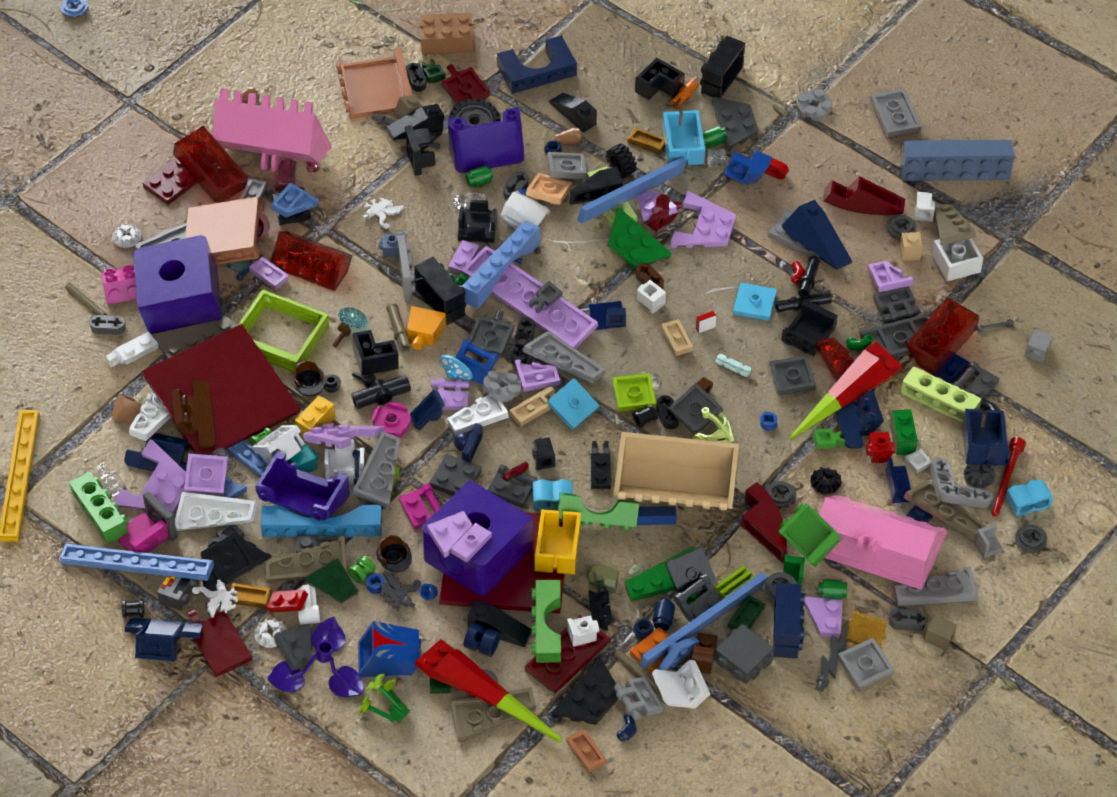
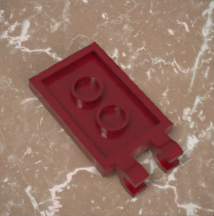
M195 609L187 612L189 622L202 624L203 632L200 638H193L215 678L252 661V655L225 611L219 613L217 609L214 618L210 616V618L200 621Z

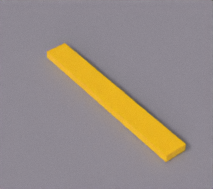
M19 410L0 523V541H19L40 416L39 410Z

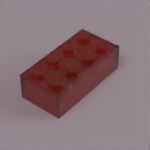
M204 126L174 143L173 155L215 203L224 202L245 189L248 176Z

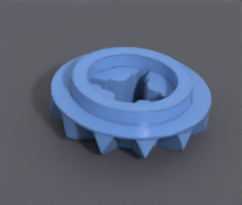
M64 0L60 5L62 14L68 18L71 16L74 18L76 16L82 17L83 13H87L88 3L86 0Z

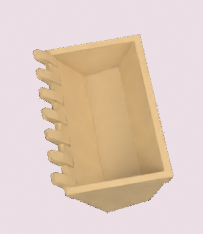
M621 432L613 496L622 500L635 498L634 501L641 502L644 499L652 500V503L668 502L669 505L682 503L688 507L701 505L702 508L710 509V507H719V510L732 509L739 444Z

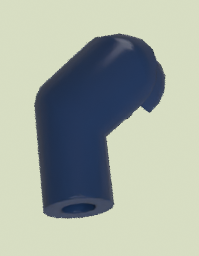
M628 714L624 715L625 726L617 732V738L622 742L631 739L637 732L635 720Z

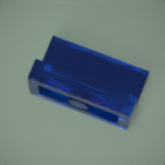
M888 458L886 476L892 503L909 502L903 498L905 493L911 490L906 465L893 466L892 458Z

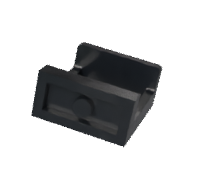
M805 299L801 304V312L788 328H783L781 341L804 353L815 356L835 330L838 315Z

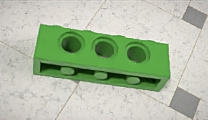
M89 471L69 482L73 496L107 545L128 534L126 525L129 523L125 515L119 514L120 510L115 501H110L111 497L106 489L102 490V484L98 477L94 478Z

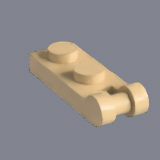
M553 387L544 389L510 409L509 415L520 427L551 410V407L546 402L548 401L547 399L556 394Z

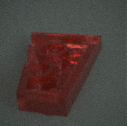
M834 337L817 341V350L837 382L855 360L849 355V351Z

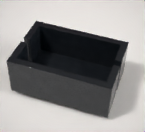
M726 36L723 41L719 42L716 51L711 53L708 62L704 63L701 68V93L710 97H723L744 67L745 42L730 36Z
M431 257L414 266L416 291L434 311L446 313V325L464 317L466 292L461 285L455 282L453 275L447 273L443 264L434 257Z

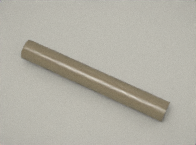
M71 283L65 286L66 290L96 315H107Z
M620 649L614 653V656L639 678L645 677L654 692L660 693L655 681Z

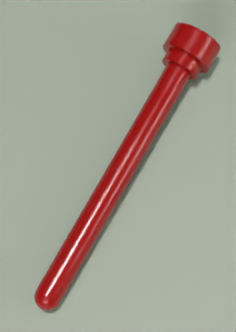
M1013 437L1010 441V457L991 512L994 517L1000 513L1017 457L1025 449L1026 442L1022 438Z

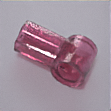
M285 158L281 161L279 175H276L275 179L276 191H283L289 183L295 185L296 161L290 158Z

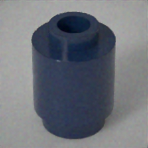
M662 599L655 604L652 621L656 629L660 627L667 631L673 624L675 605L670 600Z

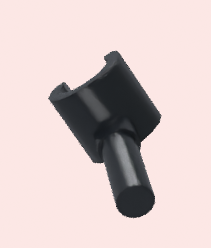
M356 372L352 373V376L363 381L367 388L376 380L373 374L365 377Z

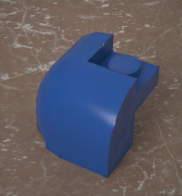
M756 150L750 159L734 151L723 176L746 185L756 183L769 167L772 157Z

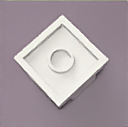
M281 425L252 446L255 453L261 455L268 466L277 451L285 453V460H289L301 451L300 447L304 445V442L298 434L301 431L297 425Z
M351 439V446L337 449L335 445V449H325L326 480L330 476H334L336 479L337 475L342 473L348 475L349 485H356L353 482L355 478V461L352 453L354 450L360 451L358 458L360 477L365 467V448H355L354 440Z

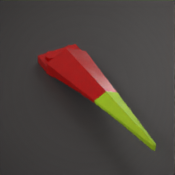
M877 341L873 342L858 356L793 432L789 440H793L831 414L863 396L867 391H871L889 381L903 366Z
M440 639L416 660L415 666L430 678L473 695L518 718L554 741L561 743L562 739L458 648L454 649Z

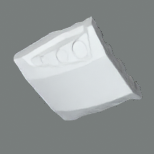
M514 191L503 207L501 220L505 221L508 226L513 227L515 230L524 221L539 226L546 214L549 215L550 209L521 194L519 191Z

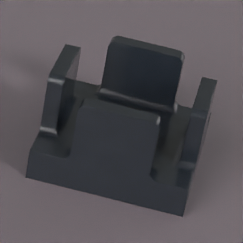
M412 125L405 126L406 151L414 175H422V168L435 166L434 151L430 152L427 150L421 152L419 147L431 144V135L427 128L414 130Z
M470 200V209L460 207L458 241L494 243L498 211L496 209L489 210L487 200Z

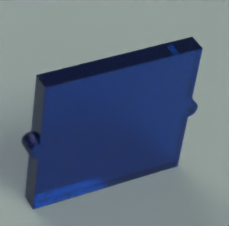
M621 301L589 304V316L598 322V327L595 330L626 327V325L607 326L606 321L607 308H622Z

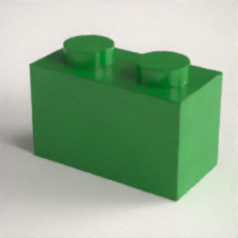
M892 410L890 427L895 445L896 455L911 454L916 451L918 441L912 410Z

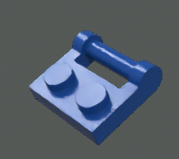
M465 339L455 358L471 370L473 374L471 380L483 384L484 377L493 369L499 359V355L477 347L471 341ZM467 351L487 359L486 365L466 356Z

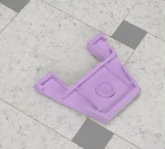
M687 191L683 208L701 212L693 235L674 231L670 248H677V246L686 245V248H692L694 245H704V247L728 246L736 221V214Z
M333 423L322 424V427L311 428V431L303 433V437L306 442L315 444L326 442L328 447H333L332 445L334 444L337 449H343L351 446V438L380 436L382 431H384V426H334Z
M150 439L142 452V456L157 463L156 469L140 496H136L121 488L114 501L118 508L145 509L143 494L149 491L172 514H175L179 506L181 494L184 492L186 472Z

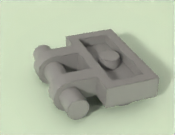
M645 677L627 680L626 688H623L620 683L614 686L616 697L619 701L623 702L627 714L631 715L634 720H638L641 717L639 711H642L644 716L647 717L662 713L665 708ZM629 697H633L635 702H632Z

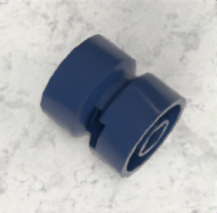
M472 623L467 630L463 645L465 648L473 651L479 649L481 654L492 657L498 647L501 634L492 629L485 630L484 626Z

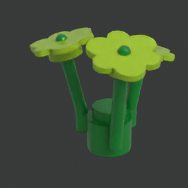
M379 674L369 683L365 690L378 689V696L384 694L393 704L388 710L391 714L389 715L371 706L370 694H367L361 703L358 716L361 715L362 711L367 712L369 709L387 718L392 723L395 720L400 723L410 710L393 692L396 679L389 680L382 686V678L385 675Z

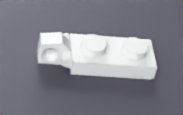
M147 332L114 349L110 354L106 355V360L111 368L119 363L127 365L157 350L159 345L150 332Z

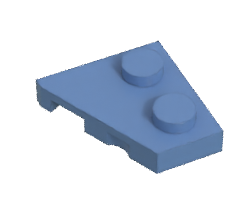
M289 183L271 204L270 209L284 217H289L318 206L320 200L296 185Z

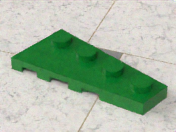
M692 546L625 581V589L630 601L634 602L676 590L665 562L694 550L695 547Z

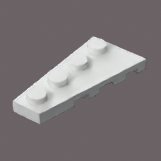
M152 389L151 393L146 397L145 404L141 406L139 415H136L129 428V435L147 441L171 418Z
M182 492L175 518L176 531L251 523L254 521L258 503L252 500Z

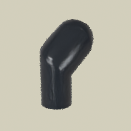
M982 399L980 408L1000 411L996 404Z

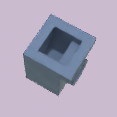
M402 231V234H383V239H379V250H383V257H399L397 235H405L406 241L405 231Z

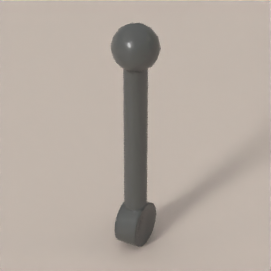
M1008 319L1002 323L985 326L978 325L976 329L978 332H982L984 329L995 327H1012L1014 321Z

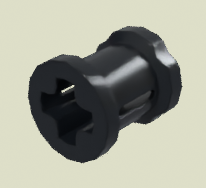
M649 404L642 411L634 412L633 419L639 428H643L651 420H657L658 415L655 408Z
M143 599L135 602L122 600L123 618H127V616H140V618H144L145 607Z

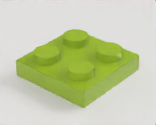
M650 373L612 377L618 412L645 409L649 404L656 408V399Z

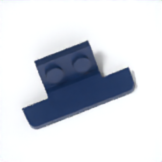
M867 391L858 402H851L835 412L845 445L850 449L861 448L864 445L861 435L873 433L884 422L875 393L872 391Z
M154 433L146 441L147 445L150 439L153 440L186 472L187 463L183 462L184 453L191 447L185 439ZM126 450L124 462L127 466L154 472L158 465L157 463L143 457L142 452Z
M132 618L125 625V632L137 633L135 658L176 661L177 640L181 637L200 638L203 627L200 623Z

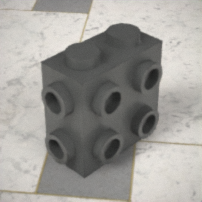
M742 624L738 629H733L724 642L721 641L716 646L715 661L721 668L728 670L735 679L747 684L751 679L757 678L764 666L768 667L772 663L774 647Z

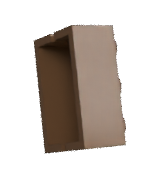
M472 13L420 15L422 54L474 52Z

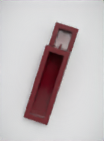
M860 176L848 188L832 180L826 186L823 202L832 206L870 215L903 214L906 200Z
M756 482L746 489L745 502L751 509L742 515L741 527L780 562L784 563L787 552V539L778 532L783 522L781 513L768 492Z

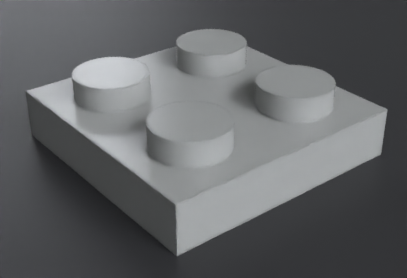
M548 152L547 159L550 178L586 179L587 172L584 154Z
M874 638L851 647L837 656L858 690L894 674L893 667Z

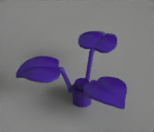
M334 616L326 619L314 629L311 635V643L317 648L316 654L312 655L311 660L302 671L300 669L291 671L287 662L282 661L273 668L268 676V681L275 688L285 692L297 691L305 684V679L302 675L307 672L312 663L317 659L321 663L330 662L334 675L329 678L328 685L331 692L336 696H359L363 694L364 690L363 681L355 669L349 666H342L338 672L335 669L332 653L344 646L345 634Z

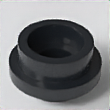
M336 375L325 376V391L329 393L338 391L341 386L340 378Z

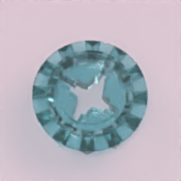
M341 308L338 313L340 321L345 322V325H350L351 327L363 328L368 322L367 317L355 308Z

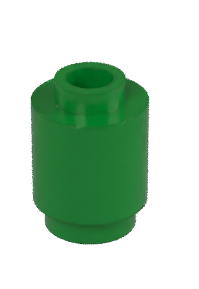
M720 125L705 130L702 133L705 148L708 146L711 148L726 142L725 138L728 137L725 128H721Z
M485 165L470 170L469 173L465 174L468 186L476 188L491 183L493 173L491 168H487Z
M823 579L822 583L819 582L818 594L822 595V598L841 600L842 598H847V582H842V580Z

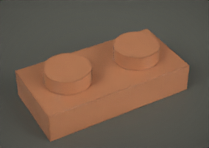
M585 729L566 738V743L588 773L607 764V759Z

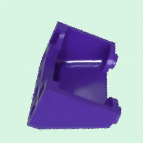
M518 107L505 110L503 112V121L468 126L464 118L448 119L449 150L456 171L467 173L470 170L485 165L487 168H496L518 164L524 160L522 125Z
M279 451L276 452L256 484V492L262 501L313 517L318 521L329 518L350 496L348 475L339 473L336 479L334 476H330L328 480L296 469V463L292 462L289 464L285 460L286 454Z

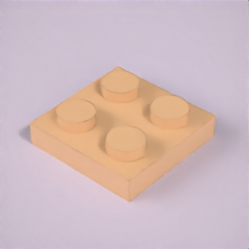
M538 173L527 188L526 196L560 205L571 189L572 182L550 178L549 175Z

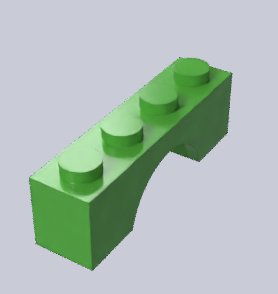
M559 492L557 511H559L561 522H563V511L581 513V524L592 525V522L600 523L601 527L611 528L612 525H620V529L631 530V527H637L639 502L618 499L611 509L605 512H593L582 504L579 494Z
M536 580V588H532V600H536V606H532V618H536V624H532V637H536V643H532V655H536V663L561 662V634L550 630L545 623L547 616L552 611L560 608V580Z

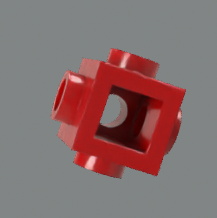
M889 431L869 433L866 454L870 456L871 463L891 462V456L895 453L894 442L890 441Z

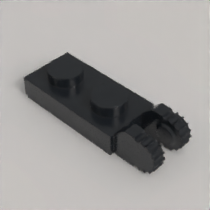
M592 441L591 489H611L609 441H604L603 443L604 453H597V441Z

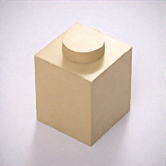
M920 232L902 233L900 242L902 261L920 260L923 247Z

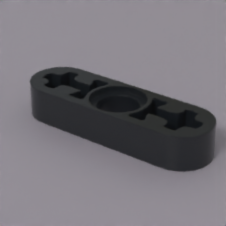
M523 318L518 323L511 350V362L514 365L515 360H521L523 364H526L529 354L524 353L523 348L526 344L533 341L535 322L531 318ZM526 326H528L527 333L524 332ZM520 339H526L528 342L526 344H520L518 341ZM519 351H522V355L518 358Z

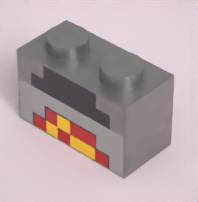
M166 576L157 591L159 603L181 611L184 605L189 603L192 589L199 586L200 580Z

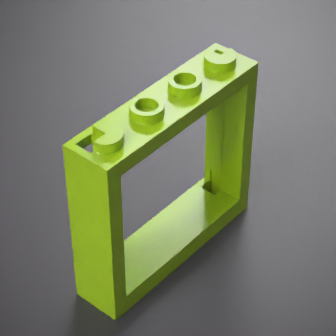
M262 289L238 324H243L248 333L266 307L316 326L297 356L254 340L270 364L294 372L299 363L307 361L330 326L329 315L306 304L297 303L289 298H284Z

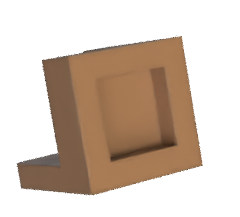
M119 393L111 415L119 421L132 425L142 404L134 398Z

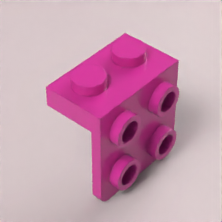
M127 265L123 269L118 270L114 268L106 269L101 273L107 305L137 299L135 269L133 265Z
M142 513L126 525L128 534L117 539V541L127 551L149 553L169 538L167 524L162 520L155 523L145 513Z

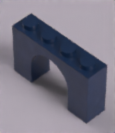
M562 35L546 39V54L551 63L543 68L533 69L524 66L513 49L497 53V67L512 94L577 76V62Z

